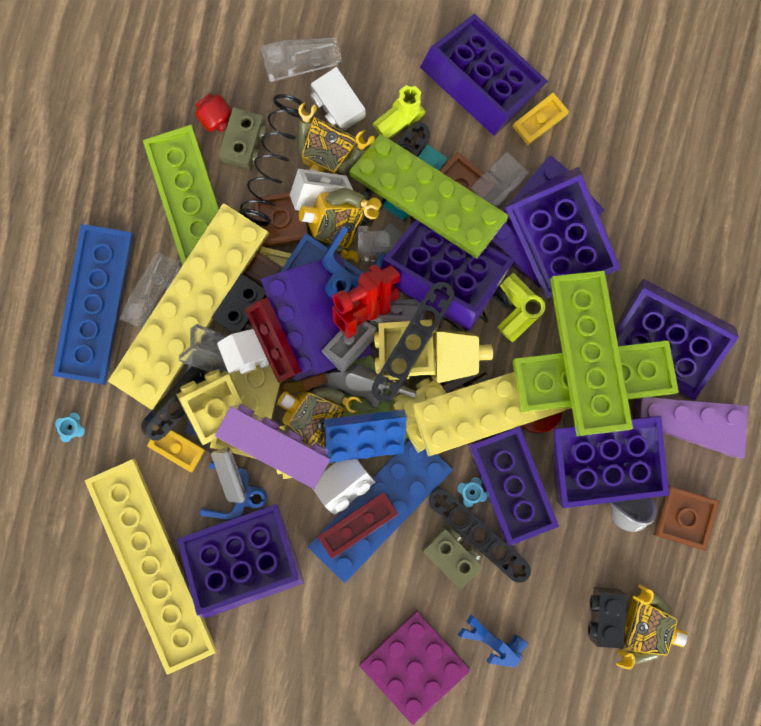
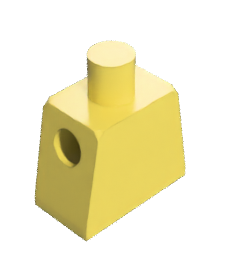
M437 328L433 334L435 374L431 375V377L437 383L478 374L479 361L492 360L493 358L492 345H479V336L471 332Z

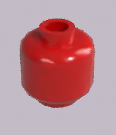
M209 93L196 103L195 116L208 132L218 130L221 133L227 129L232 109L221 95L213 96L212 93Z

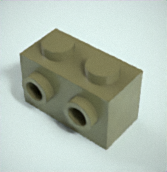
M233 107L218 155L222 163L252 171L254 160L261 154V150L258 149L261 138L268 132V126L263 116Z
M443 526L426 543L422 550L461 590L483 568L479 562L482 557L471 546L466 549L460 543L463 538L453 528L448 531Z

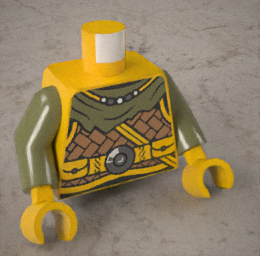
M305 102L302 103L299 107L301 118L297 131L298 152L302 155L303 163L310 166L309 170L341 175L349 172L366 152V146L374 142V136H370L368 142H365L363 134L366 130L359 132L354 137L315 117L312 121L310 118L317 111L316 105L312 106L311 113H307L304 109Z
M344 187L330 193H320L314 207L301 206L299 220L309 222L313 237L326 247L330 246L337 231L342 227H346L348 231L334 252L336 254L341 253L342 258L354 265L349 259L358 263L359 254L354 250L347 252L345 249L351 247L364 214L369 219H376L378 217L381 202L377 198H371L368 201L360 193Z
M313 387L308 392L300 391L297 397L285 391L278 399L277 405L287 411L282 418L283 423L286 424L284 431L292 430L304 437L302 441L311 446L313 443L323 446L324 419L342 417L346 409L351 413L357 414L359 412L351 409V403L358 401L363 404V402L357 397L348 398L347 394L333 388Z
M641 584L638 585L641 588V594L637 597L634 595L631 597L626 615L624 649L627 652L621 649L617 651V654L622 655V660L619 663L616 662V665L628 670L635 664L655 660L660 655H668L671 644L684 647L688 636L686 631L676 629L677 619L671 615V607L664 599Z

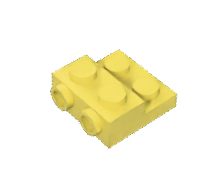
M432 319L420 320L423 326L433 325ZM410 321L378 323L379 332L374 333L375 347L379 348V358H375L376 374L380 373ZM412 334L407 337L406 346L409 350H416L420 347L421 339L418 335ZM434 335L407 379H409V376L435 374ZM397 358L392 362V370L397 374L403 373L407 368L406 361L402 358ZM386 372L384 375L385 377H388L389 380L399 379L392 377L388 372Z
M219 369L207 373L204 376L206 380L198 384L192 381L183 385L180 388L181 392L176 394L202 445L217 438L215 434L230 406L243 404L229 374L226 371L220 373Z
M429 378L424 379L415 386L417 388L415 398L401 393L393 399L395 404L390 408L391 411L405 410L407 416L405 433L418 453L424 450L425 446L411 405L447 394L440 383H437L435 380L430 381Z

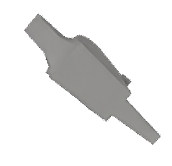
M356 364L349 367L344 373L338 368L322 372L326 374L328 382L318 387L333 388L351 397L366 399L371 407H379L381 401L377 400L372 394V385L378 376L376 371ZM388 380L385 385L379 384L378 388L381 390L380 395L382 397L385 394L386 388L389 389V385L393 380ZM403 385L399 390L400 393L414 398L417 395L416 391Z

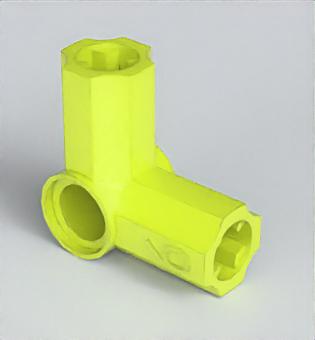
M406 85L399 90V98L394 102L392 108L373 123V127L378 135L382 134L391 139L407 125L410 126L418 122L424 116L426 111L420 105L421 91L416 86L410 87Z
M514 273L507 277L500 287L516 309L497 326V329L511 343L515 342L545 311L543 299L536 296ZM529 302L537 303L540 308L539 313L529 314L525 308L526 304Z

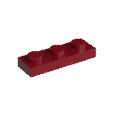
M268 297L246 308L247 317L277 382L280 383L302 372Z
M382 492L317 537L331 559H333L399 514L386 494Z

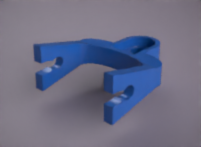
M342 227L337 231L322 258L323 266L332 273L325 285V291L331 298L333 294L339 292L336 287L337 282L341 284L342 290L348 292L351 286L354 288L358 286L359 277L342 268L333 256L334 251L348 231L346 227ZM383 253L381 256H377L373 265L376 264L381 268L383 258L387 254Z
M214 462L209 463V469H216ZM237 467L246 491L245 501L236 503L230 512L202 507L199 515L232 520L241 516L244 506L251 508H261L267 501V493L262 487L249 485L247 469ZM259 494L262 500L256 503L252 500V496Z
M470 615L466 622L474 627L473 630L470 631L462 627L458 636L460 638L482 641L495 650L500 656L491 653L486 660L489 664L516 668L523 657L522 652L529 643L514 633L513 638L507 644L489 632L473 615Z

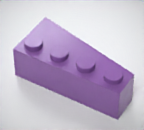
M649 397L634 399L633 419L661 416L663 434L733 458L745 459L748 406Z
M243 404L230 406L215 437L315 489L331 459V456L327 455L329 450L316 443H313L312 446L302 441L304 437L292 430L288 432L278 427L279 424L267 417L263 419L254 414V410Z

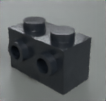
M240 274L211 318L233 333L253 329L245 309L257 301L267 298L264 288L243 274Z
M593 587V595L590 596V611H592L591 621L588 623V637L597 647L624 649L627 594L620 589Z

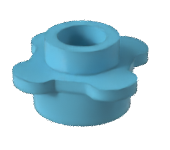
M71 413L69 417L56 420L55 426L63 442H69L71 438L76 436L82 437L85 434V428L80 424V415L78 413ZM69 425H72L71 430L68 429Z
M477 477L472 478L468 483H460L457 487V491L462 494L463 505L466 507H472L473 503L484 502L487 499V494L481 487L482 481ZM470 490H474L475 493L471 495Z

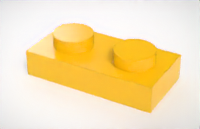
M553 92L517 120L512 127L529 146L566 117L569 111Z
M173 429L161 440L153 441L150 439L147 447L191 473L194 472L206 452L205 448Z

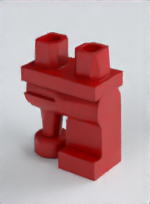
M375 264L369 267V272L360 275L357 287L348 293L341 290L333 294L332 321L348 339L357 334L358 325L367 320L377 319L381 313L383 315L390 313L391 303L399 299V291L394 284L400 282V273L392 265L381 270Z

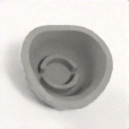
M651 498L611 502L612 520L622 530L629 532L641 531L647 525L652 524L656 518L657 507Z

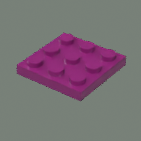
M417 610L359 663L360 668L412 725L471 671L466 663Z

